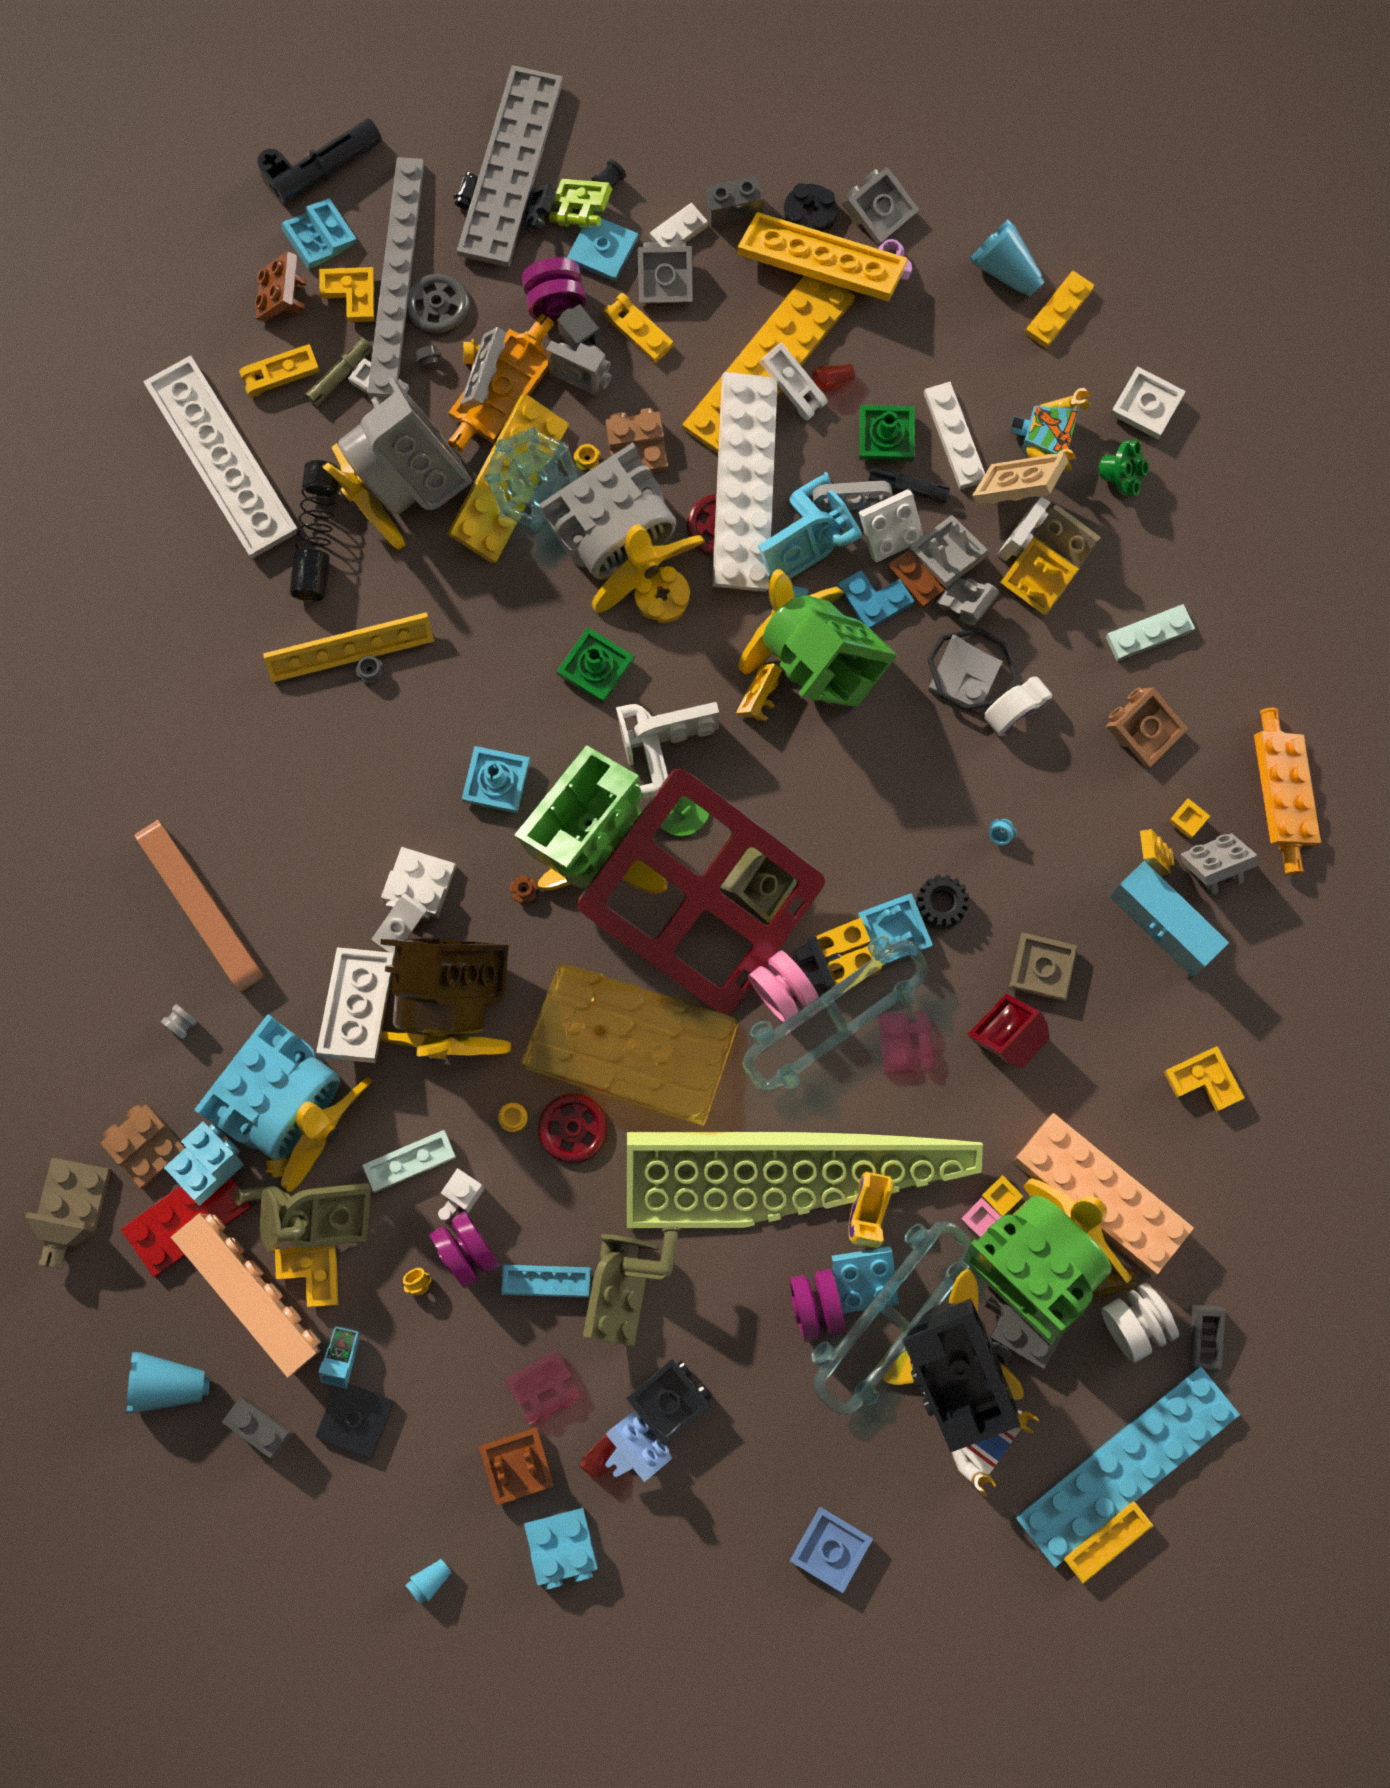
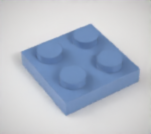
M819 1506L789 1561L841 1593H844L873 1538Z

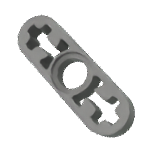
M886 481L824 484L816 487L812 493L813 503L823 512L832 511L827 497L829 490H833L840 496L848 510L866 509L893 496L892 487ZM850 494H859V496L854 499L846 498Z

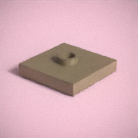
M1022 932L1008 989L1066 1002L1078 946Z

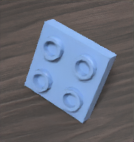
M636 1411L632 1412L606 1433L617 1447L606 1462L607 1467H611L613 1464L617 1466V1469L613 1472L615 1477L634 1469L641 1479L646 1482L673 1458L669 1454L667 1445L664 1446L656 1438Z

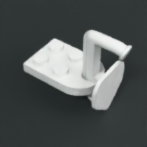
M717 702L654 717L637 704L616 707L629 766L634 765L632 748L644 747L652 783L640 786L642 798L654 796L668 777L660 746L661 742L671 741V743H678L686 740L687 736L696 734L700 737L713 734L714 730L719 729ZM636 716L638 724L634 727V732L633 730L627 731L624 719Z

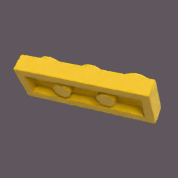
M1072 271L1027 327L1025 335L1047 349L1090 295L1095 285Z
M1152 829L1140 831L1143 859L1160 876L1170 875V866L1174 865L1172 849H1168L1167 843H1164L1162 838L1158 837Z

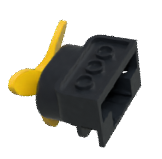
M970 1269L962 1271L956 1278L949 1303L933 1307L922 1316L918 1324L910 1328L907 1337L902 1338L906 1351L890 1360L882 1372V1379L889 1384L903 1385L914 1382L917 1389L923 1387L922 1391L925 1397L923 1402L929 1416L935 1415L951 1453L1021 1426L1015 1400L1023 1398V1388L1016 1376L1000 1362L985 1324L978 1315L977 1279Z

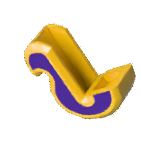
M871 1172L862 1174L859 1181V1193L854 1200L850 1213L849 1239L852 1244L875 1249L882 1245L884 1239L881 1224L893 1189V1180L890 1176Z

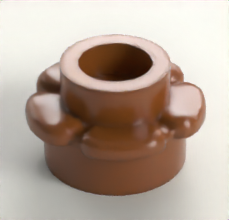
M519 876L510 886L513 899L518 903L532 902L537 896L538 884L528 876ZM526 887L527 891L523 892L521 889Z

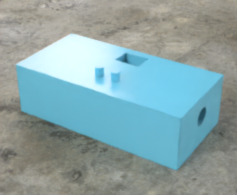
M1145 861L1117 887L1110 897L1192 978L1229 943Z

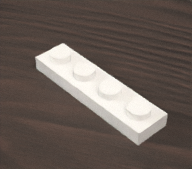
M951 382L925 389L924 396L959 489L980 484L985 476V472Z

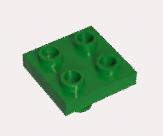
M860 405L859 460L914 461L915 406Z
M587 627L558 668L557 675L604 704L634 661V655Z

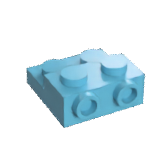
M204 1122L198 1125L181 1141L186 1148L164 1167L199 1206L244 1165L237 1157L240 1153L239 1149L229 1139L226 1142L221 1140L225 1135L215 1124L208 1127Z
M584 1508L524 1523L537 1586L544 1584L545 1590L562 1586V1579L574 1576L575 1582L593 1577L592 1571L597 1570L598 1565Z

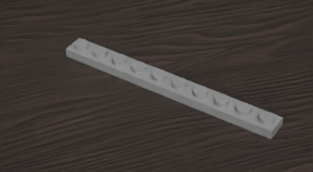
M397 157L367 392L369 398H374L375 396L378 399L389 398L395 391L388 379L391 376L397 382L399 379L424 173L423 159Z

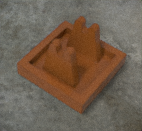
M287 251L259 271L257 277L259 289L255 299L257 320L267 322L282 311L298 314L299 310H304V304L293 299L294 289L300 290L301 286H306L307 281L295 274L296 254Z
M537 1427L479 1446L496 1505L555 1486Z

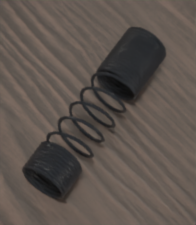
M324 460L308 461L304 467L303 489L301 492L306 499L300 503V507L304 512L298 517L302 526L297 529V535L301 539L295 543L297 550L294 552L289 591L292 597L309 602H318L325 598L330 555L314 548L299 549L298 543L304 540L311 544L328 546L331 544V541L322 537L304 538L300 535L299 531L303 527L318 532H331L333 530L331 526L326 524H304L301 521L302 515L306 513L321 519H332L335 517L333 513L326 510L307 511L303 508V503L307 500L324 506L336 504L334 499L323 497L336 494L338 489V481L323 469V466L326 463H330L338 470L340 468L336 464ZM304 490L310 494L317 496L307 497L304 494ZM312 499H326L333 503H322ZM311 512L327 513L332 516H319ZM310 526H323L330 528V530H321ZM308 539L324 540L329 543H317Z

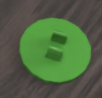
M684 796L678 801L660 828L672 836H691L703 828L708 821L709 813Z

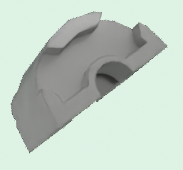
M959 578L945 589L936 603L944 611L948 608L959 614L960 616L957 620L960 622L975 625L998 596L999 591L989 583L983 585L978 584L971 578L966 580Z

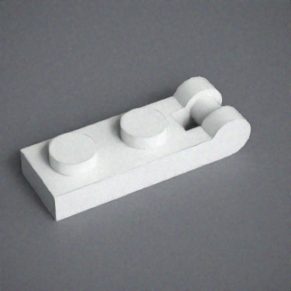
M782 342L759 361L768 374L777 380V385L795 405L799 415L804 420L808 421L811 419L817 408L822 409L828 403L822 391ZM806 393L811 397L808 403L803 398Z

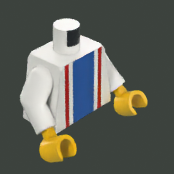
M1018 1410L1020 1428H1014L952 1452L958 1471L972 1484H975V1487L982 1496H987L986 1492L982 1489L985 1483H991L996 1487L989 1474L1019 1431L1023 1429L1030 1434L1034 1432L1026 1427L1029 1419L1039 1421L1032 1413Z

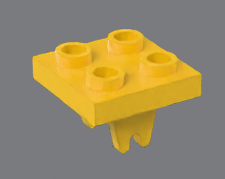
M1033 537L1000 583L1043 615H1047L1079 569L1037 537Z

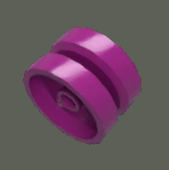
M565 257L542 259L531 264L523 271L521 275L523 289L527 295L528 312L533 319L537 320L540 314H544L546 316L544 320L549 317L554 322L558 321L560 315L569 308L573 309L579 304L583 308L585 307L586 297L584 288L581 285L579 265L574 260Z
M463 1211L452 1219V1226L459 1236L455 1239L449 1229L444 1226H440L429 1235L448 1271L466 1289L475 1283L478 1278L471 1262L475 1261L479 1269L486 1274L492 1272L500 1265L473 1221Z
M830 1268L815 1272L813 1278L814 1292H812L809 1279L804 1274L789 1277L793 1313L796 1324L799 1325L804 1343L819 1340L821 1335L819 1320L821 1319L825 1331L830 1337L845 1334L846 1332L839 1294Z

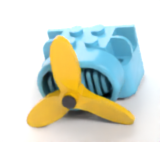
M267 1014L194 1110L251 1150H260L273 1160H281L291 1154L281 1180V1186L288 1192H291L306 1177L321 1154L325 1143L330 1145L337 1138L340 1131L335 1126L344 1111L374 1080L366 1077L340 1102L329 1107L340 1085L338 1073L325 1065L323 1059L317 1056L316 1051L309 1044Z

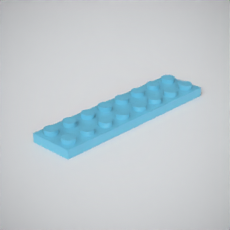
M1200 1366L1014 1518L1055 1568L1064 1561L1063 1558L1132 1501L1135 1502L1240 1414Z

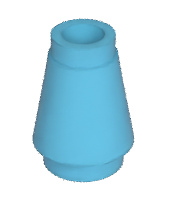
M440 1559L411 1576V1581L405 1586L421 1605L425 1600L430 1601L452 1572Z

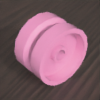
M781 950L768 959L771 972L767 968L759 966L748 975V978L757 994L771 1012L783 1024L788 1025L799 1017L797 1005L801 1008L809 1009L819 1001V996L803 971Z

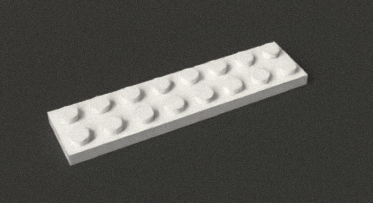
M191 355L143 381L251 559L297 534L296 525Z
M724 372L722 375L712 587L767 592L769 589V574L758 545L771 538L777 380L772 377Z

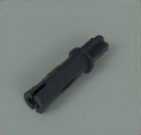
M877 468L870 470L868 481H886L893 488L892 492L896 490L902 492L909 490L916 496L929 498L945 504L947 502L951 486L901 474L899 470L897 474Z

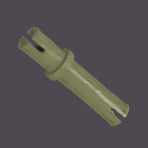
M361 337L346 354L342 353L339 356L340 360L305 393V396L309 398L308 400L314 406L318 407L356 369L361 360L373 352V347L370 346V343Z

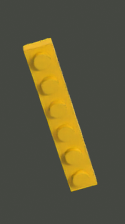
M426 612L263 654L271 682H276L359 661L365 656L375 657L434 642V637Z

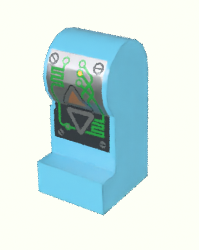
M335 1327L330 1346L327 1348L324 1361L321 1362L318 1372L320 1383L347 1389L359 1344L360 1332Z

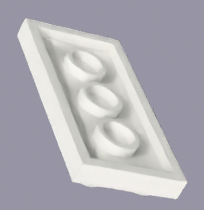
M337 947L316 1051L319 1058L376 1063L392 973L385 972V965H394V953Z

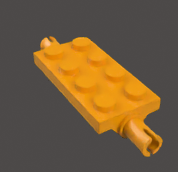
M540 314L531 329L523 334H518L511 329L507 331L503 342L505 343V348L498 357L496 363L497 371L493 379L490 380L487 389L489 395L482 405L469 410L461 406L460 402L463 393L449 411L450 418L461 424L454 435L448 440V443L454 449L458 446L457 451L463 452L474 434H478L495 444L520 396L524 393L530 396L549 370L547 353L542 347V340L554 326V322L549 317L544 320L546 316Z
M1266 708L1260 711L1263 731L1254 734L1270 842L1271 844H1278L1279 851H1282L1285 875H1298L1304 872L1300 848L1302 846H1315L1321 843L1304 735L1282 732L1278 708Z

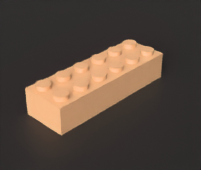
M1054 1113L1047 1118L1012 1161L1031 1178L1040 1180L1063 1192L1075 1202L1084 1196H1094L1100 1199L1107 1208V1216L1100 1223L1103 1237L1150 1276L1157 1275L1194 1229L1188 1222Z
M199 1213L171 1236L172 1240L288 1378L321 1351L318 1346L321 1343L320 1339L311 1329L304 1330L299 1324L302 1318L292 1306L285 1307L279 1300L283 1295L273 1283L266 1284L260 1277L264 1274L261 1268L253 1260L247 1261L241 1253L245 1250L234 1237L232 1239L228 1238L223 1233L226 1227L215 1214L212 1216L211 1214Z

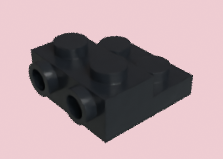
M671 1359L626 1398L664 1446L711 1407L708 1400L712 1397L701 1383L695 1387L688 1378L692 1375V1372L682 1360L676 1363Z

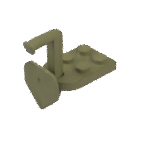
M368 1183L307 1189L296 1193L292 1197H290L287 1190L276 1185L246 1189L236 1188L233 1191V1199L239 1206L243 1205L244 1202L261 1200L260 1236L267 1252H274L278 1245L285 1241H289L292 1245L300 1248L367 1241L371 1188Z
M669 1226L662 1229L664 1242L660 1261L638 1259L637 1256L639 1248L660 1250L661 1245L624 1236L601 1234V1261L595 1270L583 1337L634 1347L646 1278L666 1280L671 1275L678 1233L680 1232L678 1227ZM615 1244L621 1245L620 1251H614Z

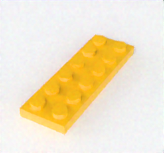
M759 212L754 216L737 250V255L888 302L907 266L908 259Z
M526 393L522 394L447 535L490 563H496L569 423Z

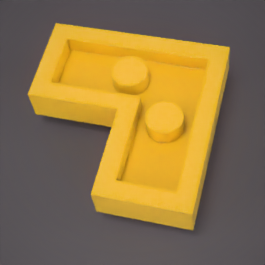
M374 268L320 269L321 299L346 298L348 322L375 321Z
M1218 1046L1164 1071L1177 1098L1203 1086L1216 1112L1244 1099Z
M336 1245L314 1248L275 1249L276 1279L306 1278L307 1307L339 1305Z

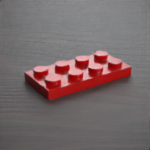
M231 1176L200 1206L179 1186L120 1230L151 1275L157 1278L186 1256L172 1240L171 1236L199 1213L211 1214L212 1216L215 1214L226 1227L250 1210L253 1205L250 1201L244 1202L241 1206L235 1203L233 1191L236 1188H241Z

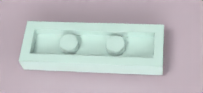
M1184 604L1110 632L1106 635V639L1118 662L1192 633L1195 627Z
M442 1130L363 1164V1168L373 1192L376 1193L453 1160L456 1156L446 1131Z

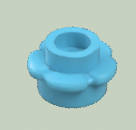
M995 819L990 824L989 837L995 844L1007 845L1016 837V828L1013 827L1012 822L1009 820Z

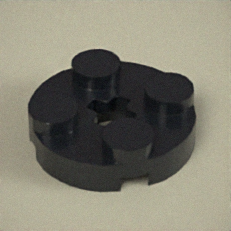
M800 183L788 194L784 204L785 221L787 220L788 222L824 232L826 229L828 231L835 223L837 203L835 195L831 190L817 184ZM813 206L817 212L813 211L812 215H808L807 210L804 208Z

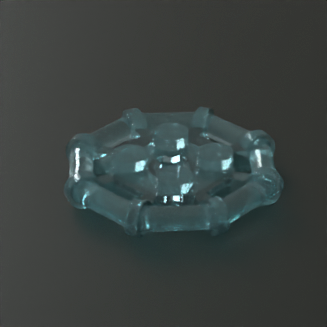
M528 427L524 432L505 440L499 439L495 443L496 450L489 471L484 477L485 482L489 484L499 507V514L502 517L506 516L530 527L532 531H540L548 523L545 516L542 515L539 504L560 491L563 484L569 485L580 476L569 453V445L566 442L562 443L537 431L535 427ZM527 443L529 451L518 455L514 448ZM540 444L553 450V453L550 455L539 450L538 445ZM505 456L511 460L507 474L500 473ZM559 458L567 473L566 476H563L562 471L559 472L557 465L559 464L557 460ZM536 472L538 474L537 478L541 480L540 484L533 485L529 475ZM500 482H507V490L513 496L511 500H507ZM518 503L532 508V513L529 515L515 507ZM565 514L560 515L558 520L562 518Z

